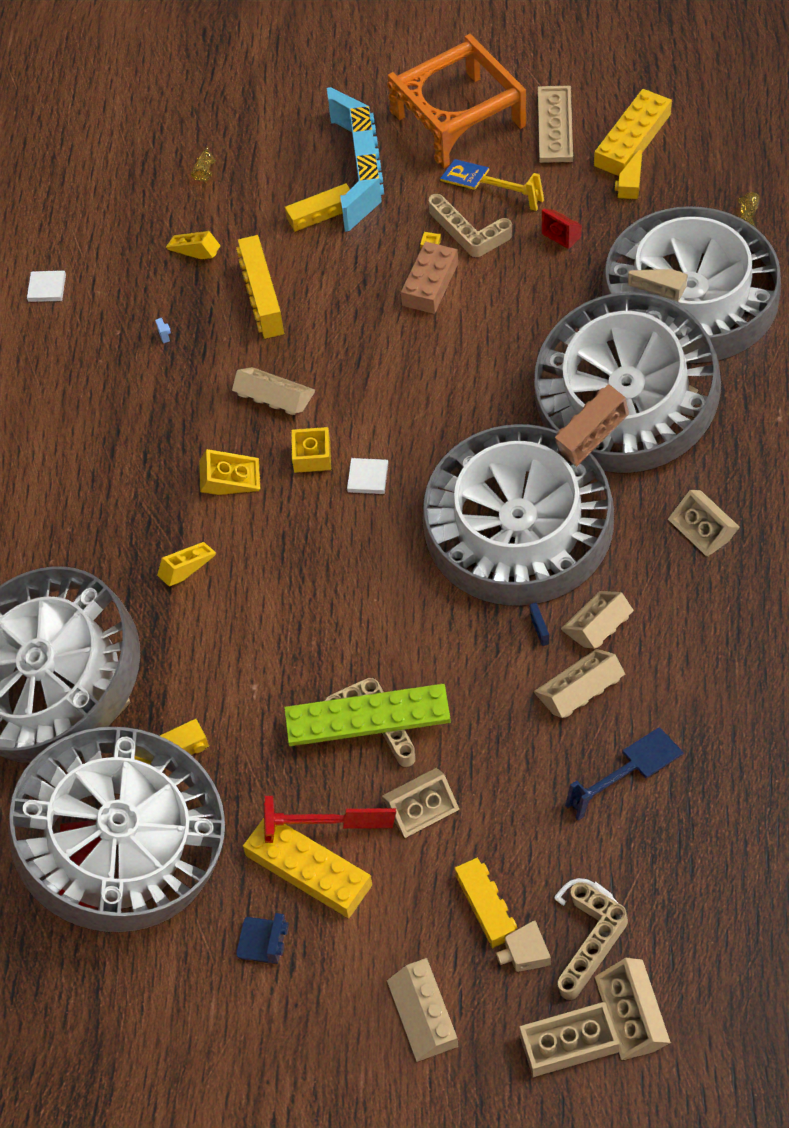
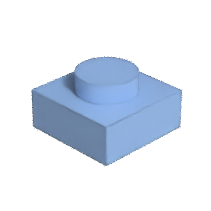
M162 318L156 319L155 322L162 342H169L168 334L171 331L168 323L164 324Z

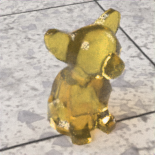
M208 146L205 147L193 166L191 177L195 180L207 182L209 180L208 176H212L209 168L211 164L216 162V159L209 152Z
M750 192L738 199V202L741 203L740 212L742 216L740 218L756 228L752 216L756 212L761 199L758 194Z

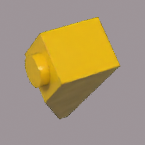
M639 150L621 171L619 181L615 183V191H618V198L638 199L642 150Z
M210 231L174 235L166 248L170 251L198 259H211L217 254L220 244Z
M202 542L165 556L161 559L157 576L168 586L182 582L213 558L216 552L206 543Z

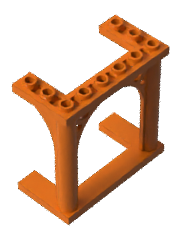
M471 34L465 36V42L398 76L394 72L388 74L387 86L389 88L388 98L390 100L389 109L391 114L395 115L399 120L405 118L404 104L409 111L411 110L414 113L416 119L420 120L424 127L433 134L434 159L444 169L450 166L449 154L454 143L474 124L511 106V119L520 129L526 126V89ZM463 58L466 59V73L474 82L480 80L481 64L506 89V91L470 109L459 112H447L436 109L429 105L422 95L423 84L429 76ZM409 86H416L417 89L410 90ZM440 116H445L446 120L444 122H440L438 118Z

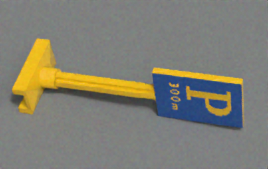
M454 159L440 178L442 182L473 190L482 182L522 192V194L528 195L530 209L535 211L538 209L537 202L544 201L540 174L533 173L525 185H520L486 176L489 172V167Z

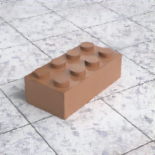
M430 242L424 243L401 291L402 306L435 314L458 265V249Z
M609 384L605 388H601L597 392L596 397L592 401H588L584 405L583 410L578 415H574L570 423L565 428H561L556 434L555 439L560 454L577 467L629 415L626 397Z

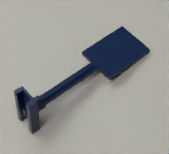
M659 727L622 751L630 761L626 765L589 788L584 789L578 781L570 784L565 807L568 809L573 806L577 811L575 818L579 821L585 816L588 802L597 793L635 769H638L645 778H648L681 757L684 752Z

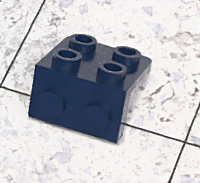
M275 913L274 920L246 917L241 930L236 953L239 959L278 964L280 956L283 955L284 935H287L289 926L284 914Z

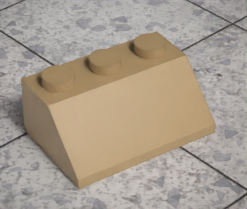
M689 490L668 518L706 556L711 555L728 543L740 528L701 490Z
M599 591L561 629L584 648L595 649L603 644V640L613 634L616 628L625 622L634 610L622 592Z
M437 768L382 796L387 808H396L394 821L404 838L459 810L444 773Z

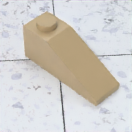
M673 269L631 270L628 273V285L679 302L687 287L688 274Z

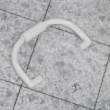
M580 878L567 882L554 897L556 901L564 906L566 901L561 896L572 885L583 882L616 901L613 898V894L597 882L594 883L588 879ZM616 915L615 920L621 919V915ZM603 932L601 935L607 937L610 933Z

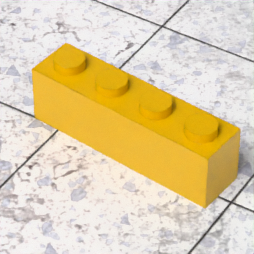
M347 183L286 206V217L294 232L342 214L341 195H345L350 190Z
M197 719L160 735V737L173 742L190 755L200 753L209 747L206 736ZM134 756V760H138L149 765H151L152 761H149L147 759Z
M477 857L455 867V876L493 949L505 943V937L513 933L517 929V925L513 917H508L506 913L508 911L507 905L503 899H499L497 895L498 888L495 882H490L487 876L489 871L485 863L481 864Z

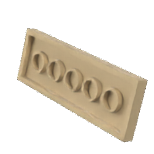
M571 86L538 87L540 163L573 162Z

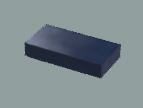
M537 602L532 603L529 606V615L541 645H548L549 632Z

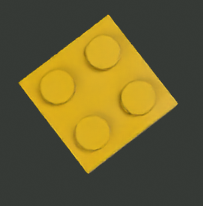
M328 427L292 430L294 473L331 470V448Z

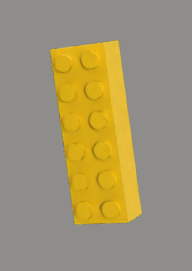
M642 89L595 150L594 166L619 176L639 150H642V152L645 150L669 118L672 100Z
M255 235L238 239L239 247H236L238 257H241L238 260L240 268L245 270L242 271L244 282H248L246 289L250 296L251 307L255 308L253 309L254 318L256 321H259L256 322L258 332H262L264 339L283 335L281 311L259 237Z
M263 818L243 845L246 857L348 919L372 887L370 874L286 824L284 826H275L273 843H265Z

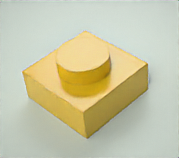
M424 232L420 248L422 249L425 242L439 245L441 234Z

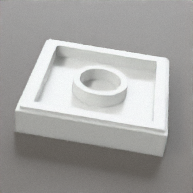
M65 271L31 272L27 294L28 302L62 301L66 278Z
M351 458L347 491L353 493L385 494L388 460Z

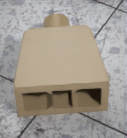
M532 921L505 937L507 949L496 952L500 965L512 961L515 970L518 972L551 965L550 954L536 921Z

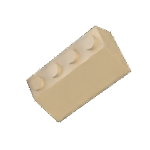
M251 367L237 370L232 391L237 392L238 396L244 398L251 397L257 403L265 402L271 408L285 409L286 413L295 415L296 413L303 412L315 389Z
M595 649L535 690L534 693L553 715L564 718L570 716L577 707L587 704L593 696L603 693L604 689L609 685L619 682L620 678L625 675V672L615 654Z
M427 958L406 965L387 980L416 1062L458 1047L455 1030Z
M624 958L595 976L602 1001L606 1003L620 1043L619 1054L621 1060L655 1052L671 1043L643 960Z

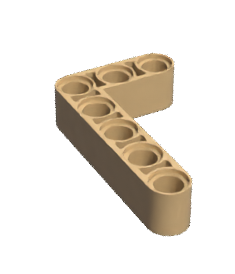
M433 194L429 197L430 214L472 257H480L507 242L512 237V223L509 219H499L482 230L477 231L442 195Z
M367 678L328 696L325 701L383 693V690L376 679ZM398 730L382 733L398 763L403 767L413 765L415 762V749L406 731ZM396 736L401 737V738L398 739V740H394V739H393V738L396 737ZM405 752L410 753L408 756L402 755Z
M578 882L571 888L573 903L577 908L599 920V922L558 979L560 994L566 1000H573L580 994L628 924L626 910L621 904L583 882ZM580 893L586 894L583 898L576 897ZM597 904H603V905H604V906H603L602 908H600V909L594 908ZM615 915L622 916V918L619 920L612 919V917ZM603 932L610 933L607 937L600 936ZM591 949L598 950L594 955L588 953ZM580 966L586 967L583 972L576 971ZM566 984L574 985L570 990L564 989Z

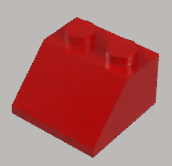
M543 208L542 234L570 249L581 238L582 225L562 213Z

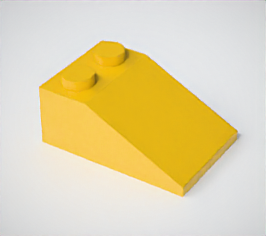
M206 449L199 461L200 492L222 495L260 490L259 458Z

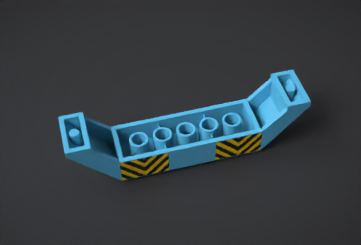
M330 87L327 88L331 123H336L352 132L359 180L345 195H341L346 232L350 231L382 202L381 195H384L383 184L380 185V183H383L382 172H378L381 171L380 160H377L379 158V149L375 148L378 146L377 136L373 137V135H376L375 124L372 125L374 123V115L370 113L369 106Z

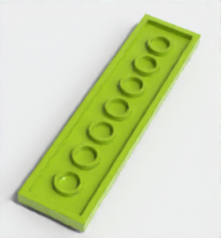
M445 684L285 707L289 746L451 723Z

